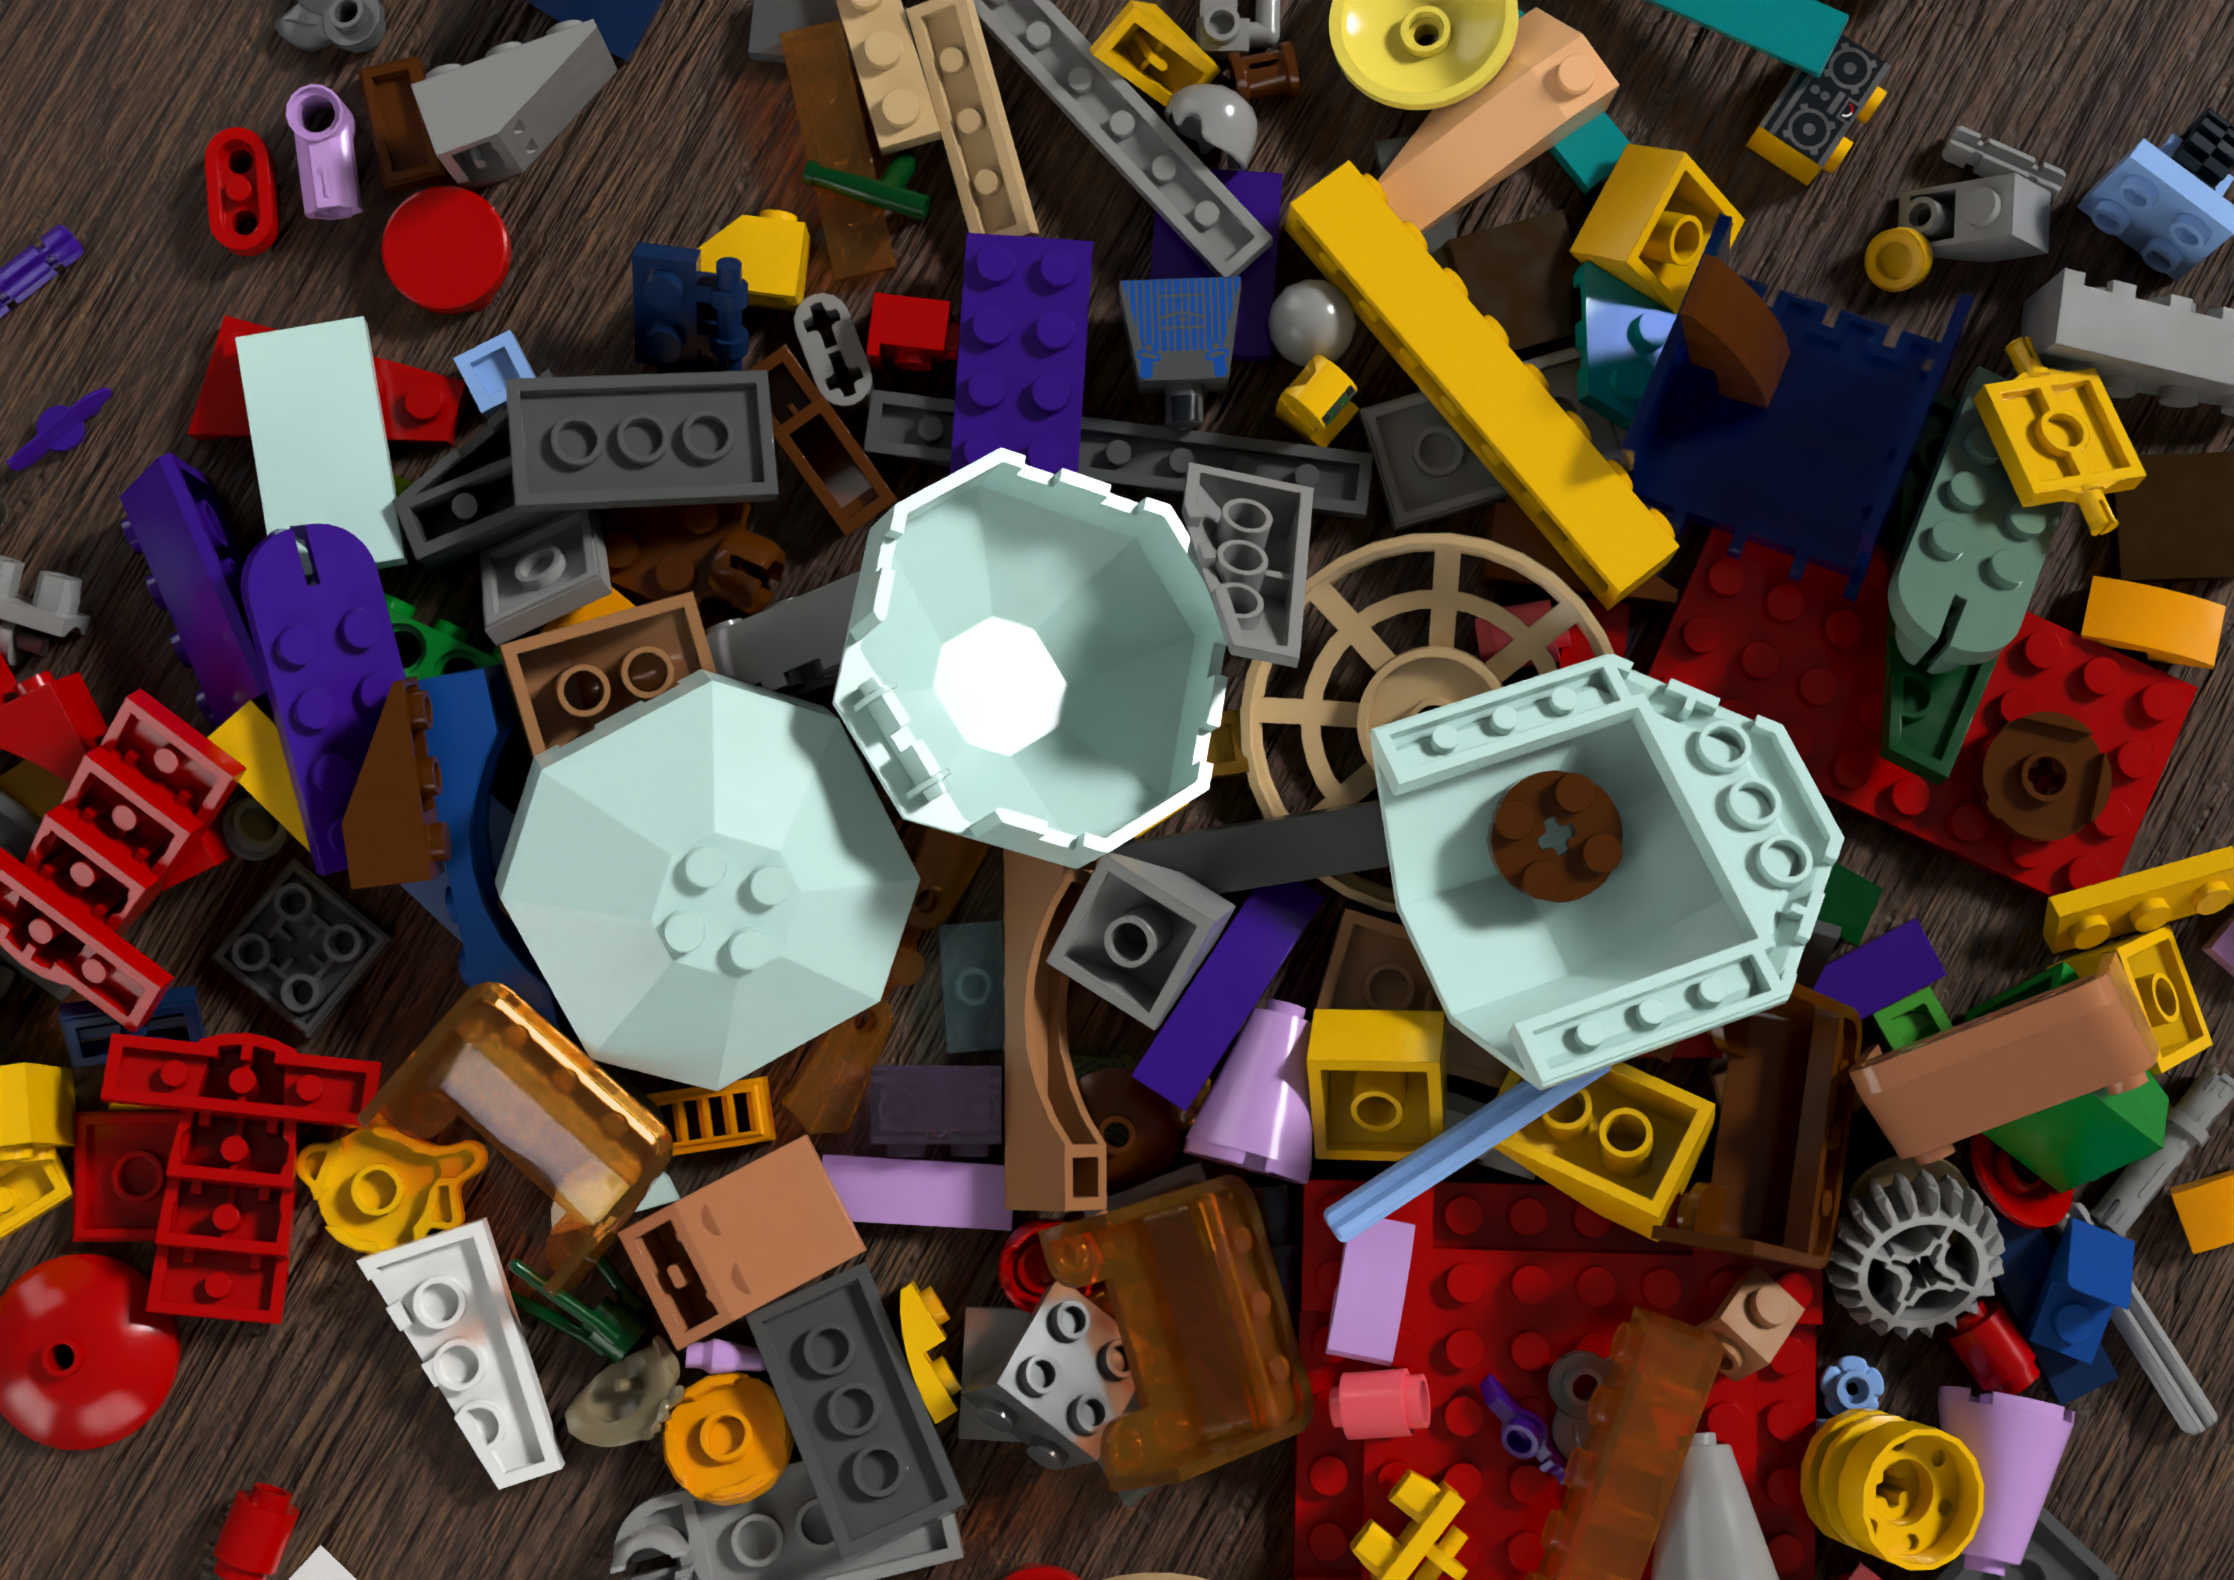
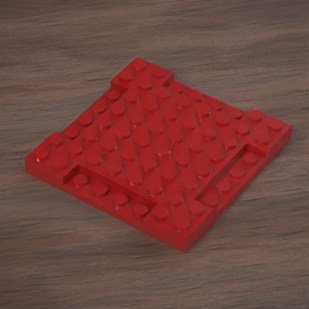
M1309 1177L1307 1184H1300L1299 1240L1301 1254L1299 1255L1298 1297L1301 1312L1297 1314V1403L1295 1409L1292 1580H1372L1370 1577L1371 1572L1353 1553L1349 1545L1364 1524L1370 1519H1373L1396 1539L1409 1524L1412 1518L1389 1501L1387 1497L1393 1486L1407 1469L1430 1479L1436 1485L1443 1480L1465 1500V1504L1435 1542L1439 1544L1453 1525L1469 1537L1454 1557L1468 1570L1462 1580H1651L1663 1451L1677 1448L1675 1438L1677 1435L1715 1432L1717 1444L1731 1445L1779 1580H1815V1524L1808 1517L1800 1493L1802 1460L1811 1438L1816 1434V1324L1823 1325V1269L1818 1270L1702 1250L1661 1240L1656 1242L1598 1215L1551 1184L1440 1181L1384 1218L1416 1225L1393 1362L1389 1367L1325 1354L1333 1295L1338 1284L1344 1242L1335 1237L1327 1225L1323 1213L1326 1208L1371 1179ZM1686 1187L1682 1196L1690 1193L1692 1188ZM1679 1202L1666 1227L1679 1229L1677 1224ZM1757 1264L1805 1308V1311L1771 1363L1749 1376L1734 1382L1725 1374L1712 1368L1705 1360L1703 1354L1688 1341V1336L1695 1326L1714 1315L1741 1273ZM1574 1350H1587L1596 1353L1604 1359L1621 1351H1632L1642 1354L1657 1363L1669 1376L1671 1386L1662 1395L1645 1405L1652 1415L1656 1429V1444L1653 1454L1642 1459H1624L1612 1455L1600 1447L1593 1459L1580 1469L1568 1461L1571 1469V1481L1566 1485L1560 1484L1552 1473H1543L1538 1468L1541 1462L1535 1456L1528 1459H1520L1506 1451L1500 1438L1502 1421L1487 1406L1479 1386L1484 1377L1492 1374L1524 1409L1536 1413L1543 1419L1548 1427L1549 1435L1552 1437L1551 1426L1557 1406L1552 1401L1548 1391V1376L1553 1364L1562 1355ZM1407 1368L1410 1375H1425L1431 1408L1428 1428L1415 1429L1412 1436L1348 1440L1344 1434L1343 1427L1333 1426L1329 1409V1393L1331 1387L1339 1386L1342 1373ZM1582 1375L1574 1381V1395L1583 1396L1590 1392L1593 1386L1592 1376ZM1424 1556L1407 1580H1414L1413 1577L1428 1559L1426 1556ZM1443 1571L1437 1580L1455 1579Z

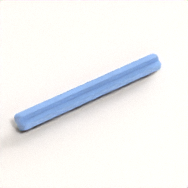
M1612 1066L1542 1091L1524 1079L1326 1208L1323 1214L1327 1225L1341 1242L1350 1241L1609 1072Z

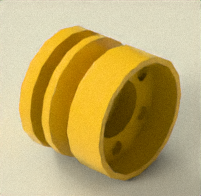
M1874 1408L1849 1409L1828 1419L1811 1438L1801 1463L1800 1493L1808 1517L1825 1536L1909 1571L1934 1570L1956 1559L1974 1538L1983 1514L1984 1482L1976 1458L1960 1439L1937 1428L1915 1421H1907L1899 1416L1887 1414Z

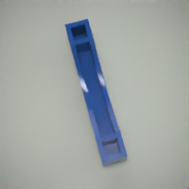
M502 664L419 679V690L428 691L433 709V727L430 730H425L428 754L438 758L442 772V794L435 796L438 822L445 821L447 823L452 843L451 860L445 861L450 883L446 888L445 902L451 921L459 925L463 948L459 952L460 974L465 985L472 987L477 1010L473 1013L472 1030L475 1042L480 1049H485L488 1066L563 1054L579 1038L514 922L506 917L498 908V900L500 899L494 883L496 871L492 860L489 833L491 791L501 755L516 727Z

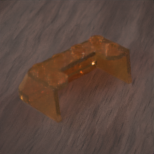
M1235 1175L1219 1176L1110 1207L1037 1231L1048 1269L1055 1280L1061 1285L1068 1288H1080L1105 1280L1141 1408L1114 1418L1107 1424L1102 1433L1100 1451L1111 1492L1180 1483L1294 1436L1307 1428L1314 1411L1311 1386L1257 1201L1252 1189L1243 1179Z

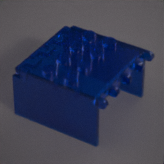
M1720 213L1621 446L1622 467L1633 483L1632 491L1642 503L1673 514L1669 523L1674 530L1675 538L1680 537L1687 519L1734 535L1727 552L1728 557L1739 560L1747 541L1795 557L1788 574L1789 579L1800 582L1808 562L1850 577L1846 582L1843 598L1856 602L1947 379L1951 364L1960 345L1974 297L1963 293L1960 294L1941 342L1902 330L1894 349L1884 345L1890 325L1841 309L1834 328L1823 325L1830 305L1781 289L1773 308L1769 306L1768 308L1777 318L1783 329L1791 354L1768 410L1719 395L1715 371L1690 364L1680 311L1704 254L1718 257L1728 266L1732 217ZM1739 275L1765 301L1769 285Z

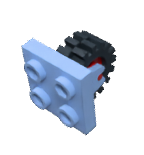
M2208 108L2188 126L2183 135L2178 136L2173 132L2158 147H2155L2143 138L2089 189L2077 207L2090 216L2095 226L2101 231L2118 237L2138 252L2149 267L2160 273H2165L2175 281H2178L2234 235V205L2222 197L2234 180V177L2229 174L2230 168L2234 165V125L2211 108Z

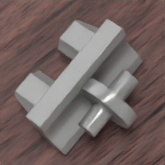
M0 555V619L3 620L2 624L0 623V653L7 664L12 666L19 664L27 651L42 656L47 652L49 638L34 634V629L59 637H65L69 631L81 635L87 634L91 616L78 612L82 579L59 572L40 571L34 596L29 598L17 594L25 563Z

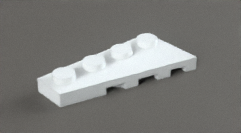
M487 1217L358 1259L356 1262L367 1280L372 1279L387 1303L388 1307L386 1310L400 1332L402 1330L405 1332L422 1359L423 1364L421 1366L434 1387L438 1386L455 1412V1421L498 1490L561 1470L565 1465L563 1454Z

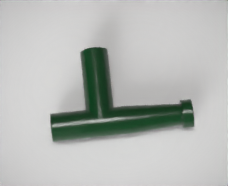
M907 152L897 153L879 180L820 166L819 162L809 160L804 169L802 179L804 185L811 187L818 185L854 200L922 221L927 215L930 204V196L905 189L906 184L917 168L915 158Z

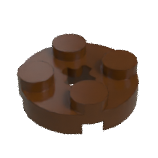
M2035 712L2000 725L1983 745L1976 763L1975 784L1979 795L1978 805L1981 813L1988 820L1996 822L2003 831L2026 841L2051 842L2079 832L2086 824L2092 823L2106 806L2112 784L2111 765L2105 752L2100 753L2097 743L2089 736L2093 733L2083 723L2061 713ZM2040 760H2045L2049 762L2048 772L2058 776V783L2056 787L2045 788L2043 793L2040 794L2034 790V783L2028 780L2029 769L2037 768Z
M1552 770L1525 776L1504 791L1497 803L1498 806L1493 812L1492 822L1489 824L1487 845L1496 871L1508 885L1533 899L1561 903L1585 897L1598 889L1606 881L1611 871L1617 868L1622 858L1621 842L1623 832L1617 808L1608 794L1583 774ZM1553 817L1559 826L1568 824L1572 832V836L1565 840L1567 850L1560 855L1557 854L1553 847L1541 849L1538 844L1537 838L1546 833L1543 822L1548 818Z

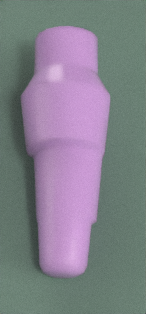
M716 1338L704 1343L694 1342L687 1346L685 1368L702 1369L710 1375L767 1370L758 1347L740 1345L736 1342Z

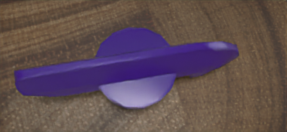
M110 388L95 390L75 402L71 407L58 405L45 410L37 422V435L6 461L7 465L12 470L19 471L36 463L50 450L65 452L78 447L83 442L86 434L84 421L90 416H96L100 413L102 405L112 395Z
M1492 1374L1484 1377L1479 1386L1487 1406L1502 1421L1500 1438L1506 1451L1520 1459H1528L1535 1456L1541 1462L1538 1468L1543 1473L1550 1472L1557 1478L1560 1484H1568L1571 1481V1469L1568 1460L1556 1448L1543 1419L1536 1413L1524 1409Z

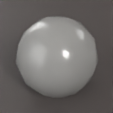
M1306 279L1286 286L1273 303L1268 317L1270 339L1275 349L1286 360L1305 367L1315 354L1322 355L1331 362L1338 360L1351 343L1356 328L1354 309L1349 298L1340 288L1325 280Z

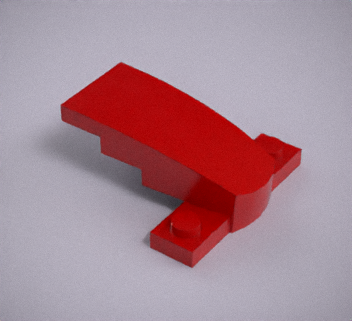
M141 688L126 696L100 746L84 755L61 804L45 813L24 864L0 847V945L22 966L45 979L61 985L68 984L134 1034L148 1023L175 977L124 940L122 936L151 905L191 854L228 800L247 768Z
M111 1033L100 1099L108 1103L181 1110L165 1173L168 1180L154 1241L157 1248L145 1312L282 1325L298 1188L297 1158L300 1152L301 1123L373 1130L382 1071L381 1062L300 1054L296 1049L276 1039L252 1033H223L201 1038L199 1042Z

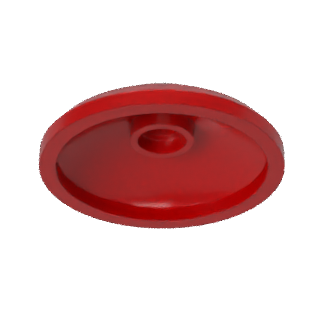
M79 1253L43 1262L25 1272L8 1287L0 1297V1412L14 1428L30 1439L49 1447L63 1450H89L107 1446L128 1437L143 1427L159 1411L170 1394L177 1376L181 1342L177 1320L174 1315L145 1312L151 1278L132 1264L112 1256ZM62 1344L69 1346L74 1353V1361L69 1368L62 1366L57 1358L58 1349Z

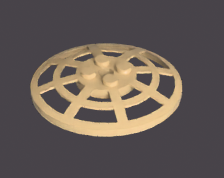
M1411 533L1372 542L1338 557L1306 580L1304 610L1313 603L1338 631L1328 640L1314 662L1305 685L1303 699L1264 697L1268 675L1273 663L1252 659L1246 674L1240 708L1242 755L1248 758L1250 772L1246 773L1249 786L1264 819L1290 815L1284 807L1270 776L1263 745L1262 723L1301 725V739L1307 765L1318 789L1325 797L1310 811L1356 804L1377 787L1369 735L1371 729L1417 715L1420 710L1430 705L1442 707L1503 687L1502 682L1530 659L1536 666L1539 675L1558 670L1554 658L1546 647L1574 624H1577L1588 640L1595 658L1615 653L1604 629L1586 603L1554 572L1522 552L1488 539L1455 533ZM1412 552H1435L1432 589L1415 590L1392 595L1369 605L1357 613L1332 586L1347 574L1381 559ZM1461 554L1482 557L1517 571L1545 589L1558 604L1528 627L1519 617L1497 603L1471 593L1459 592ZM1418 609H1431L1428 646L1413 648L1397 656L1371 628L1378 622L1399 613ZM1457 611L1467 612L1489 621L1505 631L1514 640L1486 663L1468 652L1454 648ZM1352 645L1376 674L1367 685L1360 702L1323 700L1324 690L1333 668L1344 651ZM1321 726L1357 728L1360 747L1367 762L1341 784L1336 779L1327 760L1321 736ZM1353 873L1317 878L1350 899L1381 911L1398 914L1393 888L1382 886Z

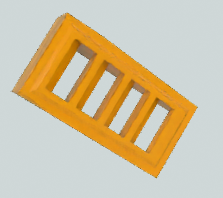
M767 1076L737 1080L719 1091L702 1087H691L646 1095L655 1102L658 1108L660 1105L672 1104L677 1142L664 1144L662 1134L657 1144L646 1151L647 1159L776 1140ZM734 1094H746L751 1131L739 1132ZM721 1096L726 1134L715 1136L709 1098ZM696 1100L701 1138L690 1140L685 1102Z

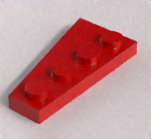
M224 315L188 430L189 436L195 440L245 438L248 441H252L235 337L276 331L277 329ZM373 356L388 445L453 447L470 393L465 381Z

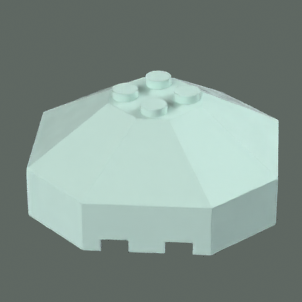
M1001 447L898 502L869 529L832 704L902 819L1079 869L1108 854L1209 790L1213 764L1206 762L1211 732L1219 728L1228 681V677L1221 675L1227 643L1190 536L1170 504L1149 497L1144 498L1138 503L1111 494V484L1064 468L1056 474L1026 465L1025 455Z
M700 669L677 681L679 685L645 703L641 700L595 724L594 730L561 747L557 744L534 756L494 883L503 905L590 1059L719 1091L881 1001L918 889L920 877L839 718L824 706Z

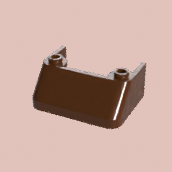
M1795 982L1792 993L1786 1003L1706 1031L1708 1036L1713 1038L1716 1048L1720 1052L1729 1054L1711 1183L1698 1182L1693 1186L1690 1193L1682 1196L1677 1210L1679 1229L1653 1225L1652 1239L1702 1250L1818 1270L1823 1269L1829 1262L1835 1243L1855 1095V1086L1848 1071L1860 1057L1862 1025L1859 1013L1855 1008Z

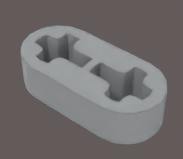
M826 293L813 294L802 300L796 309L794 316L796 334L820 394L824 395L835 411L843 413L856 412L868 404L871 399L872 389L874 390L875 388L870 365L849 311L843 301L834 295ZM825 310L829 319L840 317V321L832 325L837 345L827 349L818 331L807 333L806 330L815 324L813 314ZM843 358L851 376L859 374L863 376V378L854 383L856 393L844 397L840 388L829 390L828 386L837 381L832 361Z

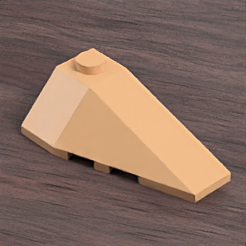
M1535 7L1519 18L1518 31L1511 53L1491 81L1471 96L1457 103L1432 109L1378 179L1379 184L1386 193L1387 205L1402 222L1408 220L1422 234L1605 112L1620 86L1582 33Z

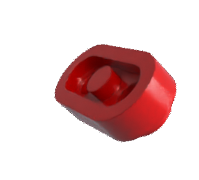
M242 127L222 130L211 139L205 152L210 229L214 237L230 252L245 257L255 256L266 251L274 243L279 231L274 156L268 145L255 132ZM244 157H251V168L242 174L235 173L236 163ZM250 217L256 218L257 225L251 233L246 235L239 233V227L243 220Z

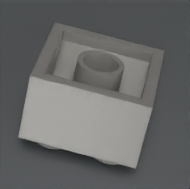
M1109 852L1100 858L1052 948L1046 963L1155 1030L1168 1020L1203 967L1236 905L1182 872Z

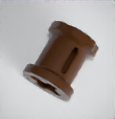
M1290 41L1280 42L1278 50L1243 57L1237 51L1227 54L1231 89L1248 103L1250 100L1284 93L1290 99L1300 97L1298 67Z

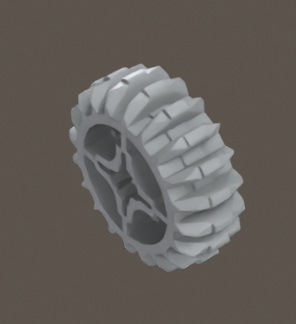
M1922 1168L1912 1182H1909L1906 1176L1895 1171L1892 1185L1882 1188L1881 1185L1870 1180L1871 1194L1860 1199L1848 1195V1207L1851 1213L1838 1214L1834 1248L1829 1262L1824 1267V1271L1830 1283H1832L1831 1290L1836 1300L1847 1309L1849 1315L1859 1325L1868 1323L1870 1328L1875 1330L1879 1336L1884 1335L1893 1328L1895 1334L1899 1335L1904 1341H1906L1915 1328H1919L1922 1333L1932 1338L1935 1325L1945 1322L1957 1330V1315L1963 1311L1978 1315V1302L1976 1300L1978 1296H1995L1994 1283L1991 1278L2004 1274L2003 1261L1999 1256L2006 1251L2004 1239L1998 1231L1999 1229L1996 1225L1998 1221L1990 1207L1984 1206L1978 1193L1968 1185L1960 1187L1957 1180L1951 1178L1947 1173L1938 1180H1935L1932 1174H1929ZM1953 1229L1958 1231V1239L1952 1252L1948 1250L1950 1243L1947 1239ZM1873 1258L1880 1260L1878 1266L1881 1270L1875 1280L1868 1277L1869 1267Z

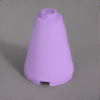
M1268 999L1266 1009H1252L1185 1138L1184 1153L1226 1166L1229 1164L1247 1169L1248 1172L1298 1184L1308 1183L1310 1172H1312L1313 1128L1306 1059L1312 1022L1304 1020L1306 1008L1285 1001Z
M1940 1386L1938 1392L1940 1430L1963 1442L1976 1458L1984 1482L1983 1514L1974 1538L1960 1553L1965 1555L1963 1568L2005 1576L2006 1564L2021 1565L2074 1426L2075 1411L2065 1410V1407L2011 1394L1992 1391V1395L1980 1394L1979 1397L1971 1396V1388Z

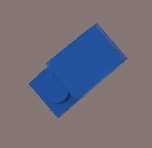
M2069 1216L2024 1332V1338L2092 1365L2114 1305L2128 1310L2131 1303L2135 1241Z

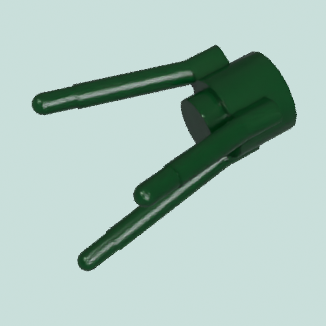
M585 1229L577 1232V1240L618 1296L619 1300L617 1303L606 1295L597 1307L591 1311L522 1261L512 1259L509 1262V1269L583 1324L579 1325L533 1299L510 1290L514 1305L525 1313L583 1343L599 1357L605 1354L617 1364L650 1325V1322L638 1313L646 1304V1301L629 1288L606 1254Z

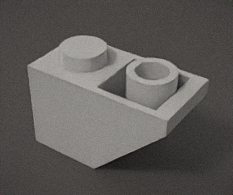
M2015 172L1900 192L1898 227H1910L1923 234L1931 245L1933 258L1996 262L2048 254L2051 192Z

